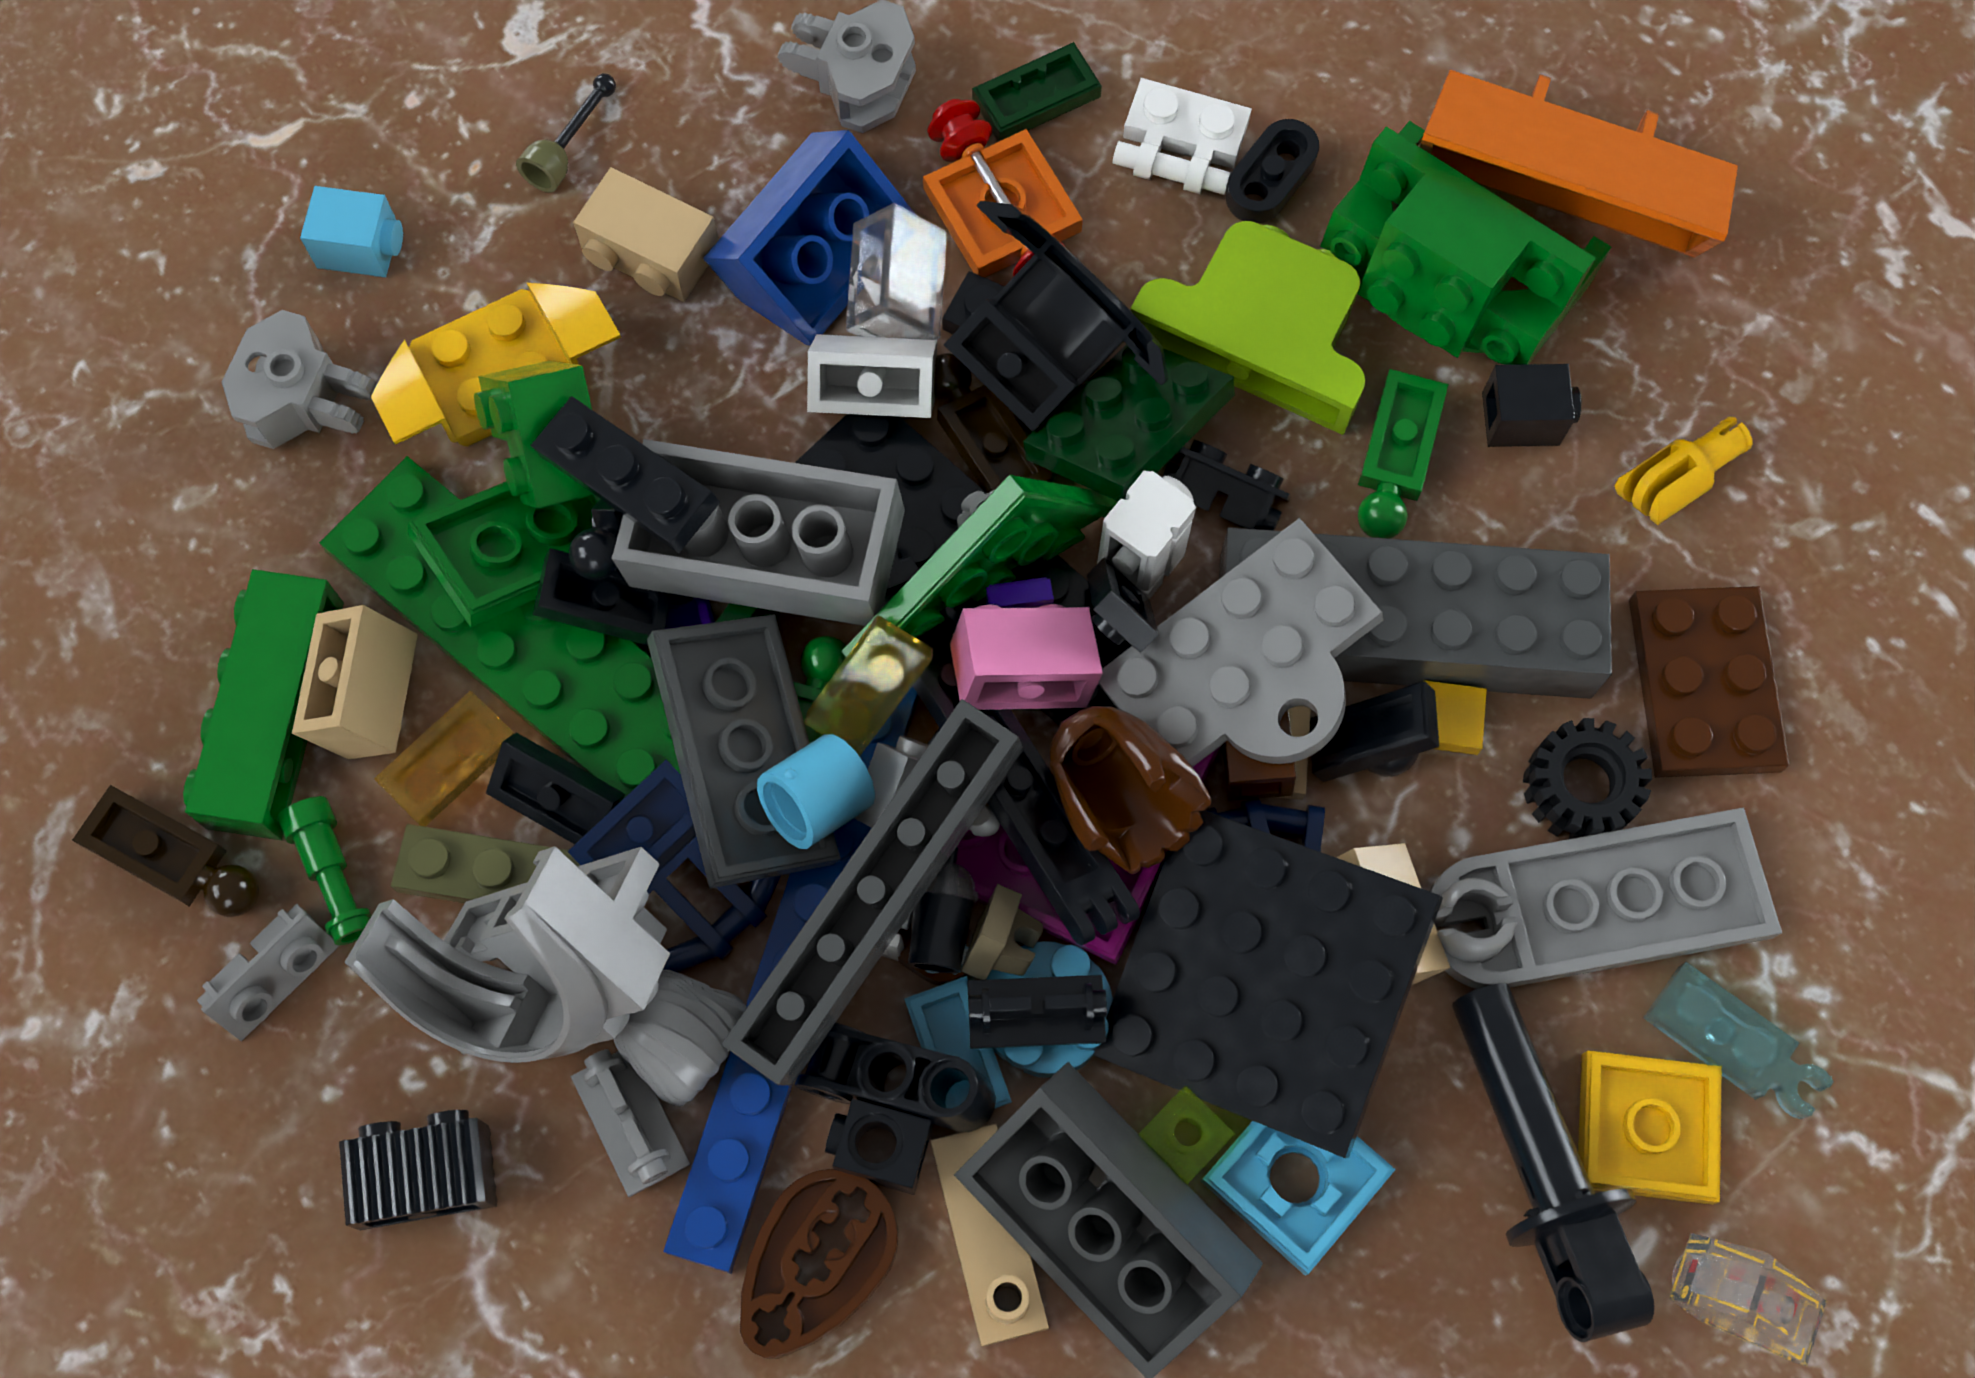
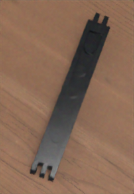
M895 553L883 607L919 570L910 556L899 559ZM945 608L940 611L945 618V621L906 644L901 643L895 637L887 645L940 729L960 702L950 647L956 625ZM1011 709L980 710L1017 735L1024 748L987 804L1074 941L1082 946L1094 940V927L1102 935L1117 929V918L1123 924H1128L1138 919L1140 916L1139 907L1109 859L1098 850H1086L1074 833L1063 807L1054 775Z

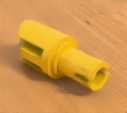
M1727 417L1712 430L1693 442L1685 439H1676L1619 477L1614 486L1620 497L1627 502H1632L1633 507L1645 516H1650V520L1659 525L1712 489L1714 472L1751 449L1753 441L1750 431L1742 422L1729 431L1731 427L1737 424V418Z

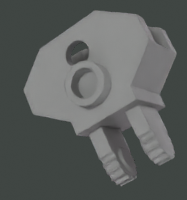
M879 0L851 15L838 12L834 21L805 12L796 15L791 27L793 34L796 35V38L801 39L802 42L804 41L808 45L812 44L814 47L820 48V50L804 44L799 45L797 42L785 41L777 56L782 66L794 73H799L801 76L819 81L820 92L831 96L842 127L864 133L894 118L916 72V64L911 53L915 44V37L904 6Z
M280 310L246 330L222 380L223 389L234 420L243 423L247 438L251 443L271 449L277 448L307 430L320 433L322 426L357 434L364 422V417H361V414L350 407L335 403L334 400L337 394L341 393L361 400L372 401L371 395L377 386L376 381L372 380L371 377L333 364L328 354L324 352L322 344L306 317L285 310ZM260 356L256 363L255 372L249 371L250 361Z

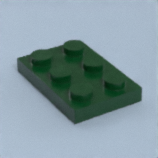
M1126 344L1023 441L1026 460L1116 501L1126 499L1128 489L1143 471L1157 473L1235 396L1234 376L1163 348L1168 381L1161 386L1134 360L1136 355Z

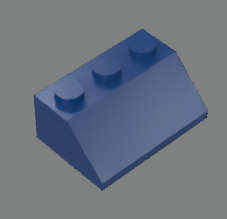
M849 130L812 132L703 259L742 303L805 345L811 346L816 334L823 335L861 289L857 279L880 266L919 220V217Z

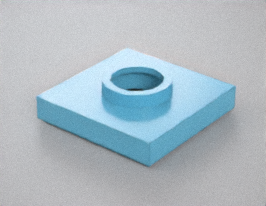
M1252 1121L1200 1182L1306 1276L1396 1169L1358 1136L1349 1158H1343ZM1289 1153L1302 1154L1309 1158L1316 1166L1319 1174V1185L1314 1196L1308 1201L1301 1203L1287 1202L1273 1189L1270 1181L1271 1168L1275 1160L1282 1155Z

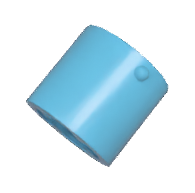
M834 734L822 735L762 773L757 779L759 800L768 819L787 842L799 849L810 848L869 809L874 804L875 799L873 781L866 765L845 740Z

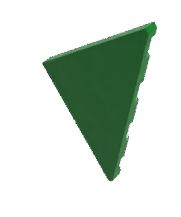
M1009 475L842 650L843 654L854 668H864L870 665L895 637L901 643L906 644L945 621L944 616L940 613L944 608L956 607L970 598L978 602L986 597V587H989V585L1016 580V576L1011 570L1018 565H1029L1041 557L1044 561H1048L1085 539L1081 529L1101 517L1105 518L1118 501L1090 489Z

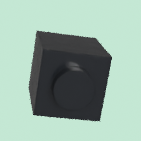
M1569 364L1495 365L1482 391L1487 447L1560 446L1572 424L1577 423L1580 419L1581 393L1577 386L1571 387Z

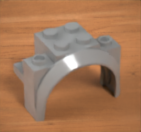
M554 846L538 852L533 861L536 868L527 883L466 901L444 941L427 929L394 899L379 903L344 963L403 1018L429 1036L457 1049L463 1055L470 1054L488 1060L510 1063L530 1062L569 1055L591 1044L615 1039L628 1023L630 1013L633 1014L644 1010L658 991V979L670 955L660 944L667 928L646 910L644 906L648 900L647 889L660 864L642 847H638L577 867ZM498 958L512 971L489 965L483 961H493Z

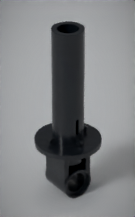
M1506 983L1492 984L1461 996L1453 1002L1452 1008L1533 1208L1524 1214L1525 1217H1528L1527 1219L1516 1224L1506 1232L1509 1245L1512 1247L1536 1246L1555 1294L1560 1318L1567 1331L1576 1340L1587 1342L1648 1325L1654 1315L1653 1294L1645 1275L1638 1267L1618 1219V1215L1635 1205L1636 1198L1633 1191L1623 1188L1594 1192L1509 985Z

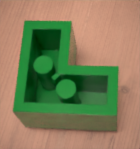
M545 361L478 376L481 392L474 394L477 416L484 430L491 429L492 437L507 441L511 458L504 459L503 466L506 481L512 495H520L522 503L537 509L594 495L540 457L530 446L571 396L592 410L583 366Z

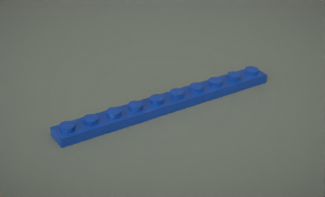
M888 646L884 648L870 665L859 668L837 733L839 738L845 740L856 751L866 765L867 770L878 742L896 747L899 736H907L919 699V695ZM855 818L834 831L841 858L838 862L831 866L790 873L746 1007L751 1003L871 830V827ZM731 1051L663 1250L666 1254L732 1274L793 1086L775 1084Z

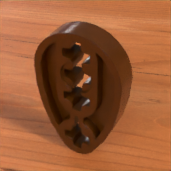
M834 1169L819 1170L797 1179L779 1196L760 1229L748 1260L741 1291L740 1333L744 1344L753 1353L766 1359H780L815 1344L843 1325L868 1301L886 1278L897 1253L898 1228L895 1215L887 1198L870 1180ZM858 1190L865 1192L867 1196L863 1204L870 1213L869 1218L864 1223L857 1219H852L848 1223L844 1235L851 1242L849 1248L844 1253L834 1248L824 1260V1264L831 1271L829 1277L824 1282L813 1278L806 1286L800 1284L797 1280L802 1270L795 1263V1260L802 1251L811 1256L817 1252L822 1241L815 1233V1230L821 1222L832 1227L840 1218L841 1211L835 1204L836 1198L841 1193L851 1198ZM795 1294L786 1309L788 1313L783 1322L791 1330L789 1337L784 1342L772 1338L766 1346H763L757 1340L762 1331L761 1327L754 1322L757 1315L762 1310L769 1314L775 1313L779 1306L783 1308L790 1296Z

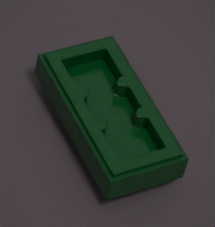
M1073 42L973 87L972 100L979 105L981 115L985 121L990 123L992 133L999 142L1025 129H1033L1100 98L1102 85Z

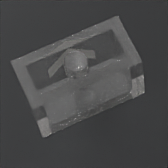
M896 203L855 222L853 226L846 331L863 337L940 339L947 232Z

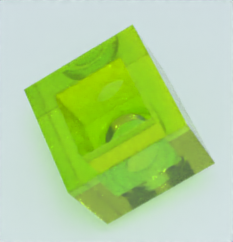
M1185 1085L1138 1135L1188 1185L1235 1133ZM1181 1122H1189L1195 1125L1199 1132L1198 1143L1192 1146H1185L1179 1143L1174 1134L1175 1126Z

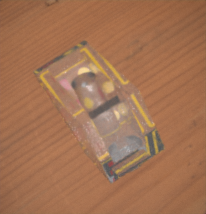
M1690 1233L1684 1254L1677 1259L1673 1268V1288L1669 1299L1709 1326L1793 1363L1807 1366L1827 1300L1767 1252Z

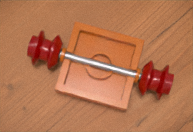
M960 99L949 100L935 110L927 133L932 141L943 142L940 147V156L944 161L953 163L923 176V189L973 273L985 278L1017 263L1013 270V276H1015L1031 259L1034 253L1016 238L1004 233L976 206L980 201L1013 204L1021 208L1060 243L1082 232L1083 219L1027 129L984 148L992 135V126L988 121L977 120L980 114V107L977 102Z

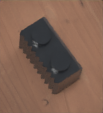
M448 1110L430 1114L427 1116V1126L409 1130H401V1123L397 1121L371 1123L358 1128V1138L339 1142L345 1224L348 1227L361 1231L497 1207L498 1200L494 1181L495 1172L491 1153L489 1125L478 1118H469L468 1110Z

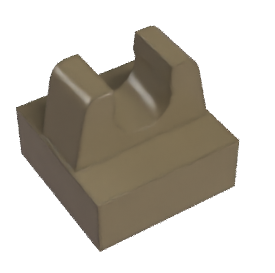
M997 884L977 921L961 968L962 972L981 980H986L992 969L1018 976L1026 973L1035 957V953L1020 947L1016 942L1034 948L1042 934L1043 925L1038 920L1018 909L1022 894Z

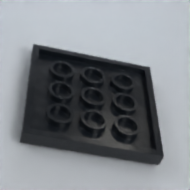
M1199 811L1203 823L1196 831L1189 832L1190 841L1178 851L1168 850L1106 1017L1108 1022L1106 1043H1102L1098 1048L1094 1049L1093 1055L1340 1157L1349 1158L1443 897L1208 811Z

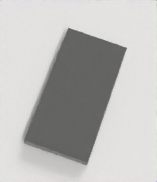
M775 614L652 631L647 638L709 889L831 866L838 862L841 858L834 832L808 849H799L787 842L775 829L759 800L757 779L761 774L810 744Z

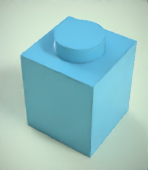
M314 186L300 239L315 266L319 269L386 277L391 257L397 256L400 253L403 242V227L401 221L396 220L385 195Z

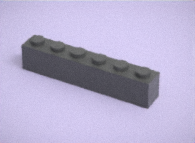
M960 700L721 1045L775 1084L793 1085L1024 750L1017 735L965 700Z

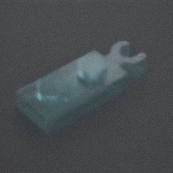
M1688 962L1683 963L1676 969L1643 1017L1707 1065L1722 1066V1076L1755 1100L1765 1096L1769 1088L1774 1090L1780 1107L1792 1117L1804 1119L1811 1116L1815 1111L1813 1106L1802 1100L1799 1096L1797 1087L1800 1081L1808 1083L1819 1092L1830 1088L1834 1082L1830 1075L1822 1068L1812 1064L1798 1065L1791 1060V1055L1799 1045L1798 1041Z

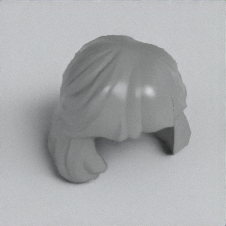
M662 970L658 979L659 988L653 1000L644 1010L633 1014L630 1013L628 1023L613 1040L619 1054L623 1056L624 1060L633 1067L635 1072L661 1100L681 1107L688 1101H692L697 1093L703 1090L709 1078L718 1072L720 1064L725 1061L730 1051L721 1044L747 1007L743 1004V1000L732 993L710 988L709 985L671 970Z

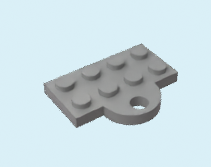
M1298 518L1157 626L1159 635L1141 653L1131 646L1102 669L1103 674L1098 685L1117 709L1128 712L1147 723L1182 754L1192 767L1226 741L1245 756L1260 762L1285 764L1300 761L1321 750L1333 738L1344 716L1346 705L1344 681L1340 668L1334 658L1383 621V613L1306 524ZM1305 706L1317 714V725L1309 734L1294 737L1286 734L1280 728L1283 714L1292 707Z

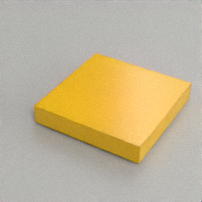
M1589 1050L1582 1053L1578 1154L1593 1190L1609 1191L1627 1188L1631 1189L1633 1194L1637 1196L1711 1205L1719 1203L1722 1066Z

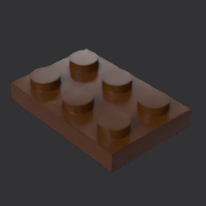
M1760 586L1635 591L1629 599L1655 778L1781 773L1790 766Z

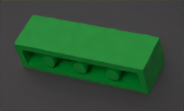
M252 569L247 590H241L236 598L234 620L237 626L231 647L226 648L219 659L217 670L218 682L220 684L214 708H209L203 717L200 733L203 744L197 769H192L186 778L183 791V799L186 805L185 813L207 830L282 841L283 832L277 815L292 803L308 742L292 734L316 614L343 609L344 605L342 599L325 579Z

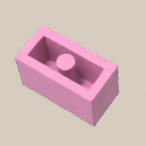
M989 604L976 608H963L950 643L959 701L963 699L978 710L1086 708L1103 674L1089 607L1065 608L1058 604H1047L1038 608H1001L998 605Z

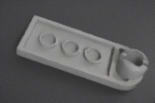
M1744 807L1466 858L1446 869L1430 889V892L1443 897L1434 922L1436 928L1483 920L1484 930L1464 933L1463 931L1458 932L1455 928L1440 930L1437 933L1451 967L1445 970V972L1460 983L1476 989L1498 983H1506L1509 987H1516L1769 940L1782 933Z

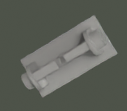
M298 904L288 912L281 909L277 913L278 916L250 942L252 947L258 952L250 962L239 953L211 981H206L202 985L205 992L197 999L198 1003L202 1006L201 1010L240 1041L264 1021L288 995L340 946L335 945L333 938L315 923L316 921Z
M609 1049L594 1053L584 1061L587 1068L570 1076L629 1198L691 1165L657 1095L618 1051L612 1055Z

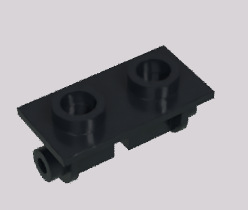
M1196 439L1193 440L1190 449L1182 447L1177 452L1184 455L1180 466L1171 462L1168 464L1163 476H1171L1184 484L1191 492L1195 506L1209 511L1217 492L1221 491L1227 494L1228 498L1219 516L1247 529L1275 531L1282 512L1272 508L1277 497L1288 502L1291 498L1289 493L1280 490L1284 478L1253 464L1249 465L1246 474L1225 466L1223 463L1227 453Z
M1102 975L967 981L970 1049L1106 1043L1105 1017H1107L1106 991L1103 990Z

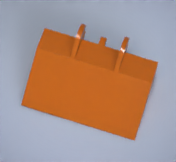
M1453 70L1449 71L1424 132L1420 148L1476 183L1694 258L1725 241L1728 234L1738 165L1654 138L1659 117L1658 113L1647 110L1637 130L1633 131L1544 101L1551 78L1541 74L1531 96Z

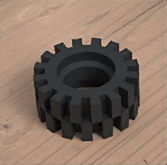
M1583 718L1577 726H1574L1572 720L1562 724L1556 732L1552 731L1530 757L1528 762L1531 764L1524 771L1523 777L1524 783H1530V786L1524 792L1526 803L1536 802L1538 806L1532 813L1538 823L1547 817L1553 823L1548 829L1550 833L1558 837L1565 830L1570 832L1569 839L1622 830L1642 810L1640 807L1648 801L1651 792L1645 786L1652 780L1651 768H1641V764L1648 756L1643 748L1635 752L1629 748L1635 737L1628 731L1618 738L1612 734L1617 724L1605 721L1599 728H1595L1594 718ZM1587 759L1602 767L1610 781V791L1607 798L1597 803H1587L1575 798L1568 791L1564 783L1566 765L1574 760Z

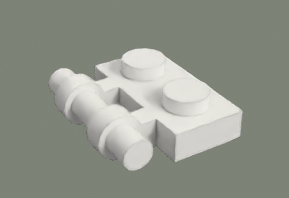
M1141 78L1124 125L1123 138L1139 142L1141 146L1118 141L1112 163L1134 169L1133 176L1151 180L1152 175L1184 183L1183 190L1201 194L1202 189L1225 195L1231 172L1214 168L1210 165L1214 163L1234 169L1249 124L1252 108ZM1161 149L1192 157V159L1189 161L1161 153Z

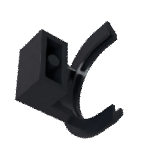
M980 201L976 205L1004 233L1016 238L1031 250L1034 255L994 299H985L944 343V346L1028 428L1035 431L1090 378L1123 342L1136 355L1134 360L1161 386L1168 381L1164 350L1161 343L1133 312L1062 243L1029 214L1013 204Z

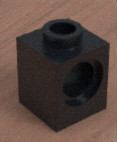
M852 1098L848 1114L836 1113L834 1116L825 1153L835 1155L832 1165L834 1170L866 1178L879 1186L915 1195L933 1131L932 1120ZM876 1128L891 1132L896 1138L897 1143L895 1151L890 1158L880 1163H871L864 1160L858 1154L859 1141L866 1132Z

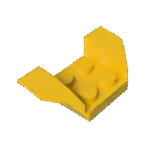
M527 283L529 291L520 289L413 339L409 347L404 339L371 395V399L394 444L396 445L440 423L453 443L458 442L459 445L468 447L491 436L492 433L491 429L484 430L482 428L475 408L474 394L481 392L478 376L545 361L579 365L577 358L621 338L619 331L596 291L560 285Z

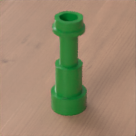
M316 796L295 802L284 808L277 815L286 842L295 844L309 880L318 882L332 917L324 926L326 933L332 936L335 945L353 943L358 940L372 915L368 908H357L343 874L347 863L333 831L337 825V820L326 797Z

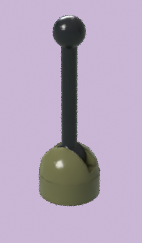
M602 73L595 77L593 81L594 90L555 141L548 139L534 141L516 161V167L529 184L548 193H552L558 188L568 171V158L564 148L603 97L611 96L615 92L616 82L611 75Z

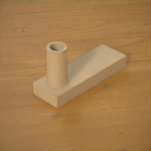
M996 1123L970 1132H961L931 1140L981 1347L1049 1329L1031 1256L954 1176L998 1131Z

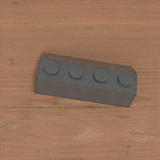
M1069 1062L1046 1081L954 1174L1145 1378H1154L1242 1298L1263 1265V1262Z

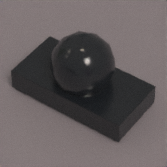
M1425 681L1345 706L1342 722L1333 738L1321 750L1311 755L1312 773L1322 782H1326L1366 769L1383 777L1398 776L1409 770L1417 760L1419 753L1439 747L1435 690ZM1318 716L1310 718V732L1316 727Z

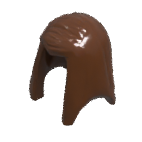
M1092 706L1078 711L1061 722L1051 741L1050 769L1054 775L1063 807L1074 833L1086 850H1098L1131 875L1138 873L1141 867L1150 868L1165 859V849L1169 851L1181 849L1190 841L1189 832L1196 831L1203 823L1199 811L1208 809L1212 799L1202 780L1182 754L1147 723L1136 716L1114 707Z

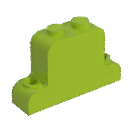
M1242 221L1233 224L1226 231L1201 280L1196 285L1186 286L1171 279L1158 278L1147 282L1141 288L1130 310L1157 338L1163 348L1234 376L1235 387L1341 435L1345 434L1365 386V376L1360 366L1334 350L1349 319L1360 286L1359 275L1350 264L1338 259L1330 250L1315 249L1290 238L1286 232L1278 227L1260 225L1252 221Z

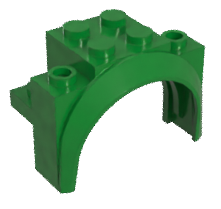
M1409 121L1399 133L1386 126L1373 141L1360 179L1333 210L1320 247L1330 250L1338 259L1354 267L1361 282L1358 295L1368 300L1375 309L1388 315L1404 329L1424 339L1429 344L1444 349L1456 358L1462 352L1485 353L1491 360L1504 365L1530 364L1579 298L1591 285L1612 247L1593 236L1584 249L1580 248L1420 148L1418 145L1422 141L1425 130L1413 122ZM1392 201L1399 205L1395 211H1393ZM1511 277L1529 288L1501 291Z

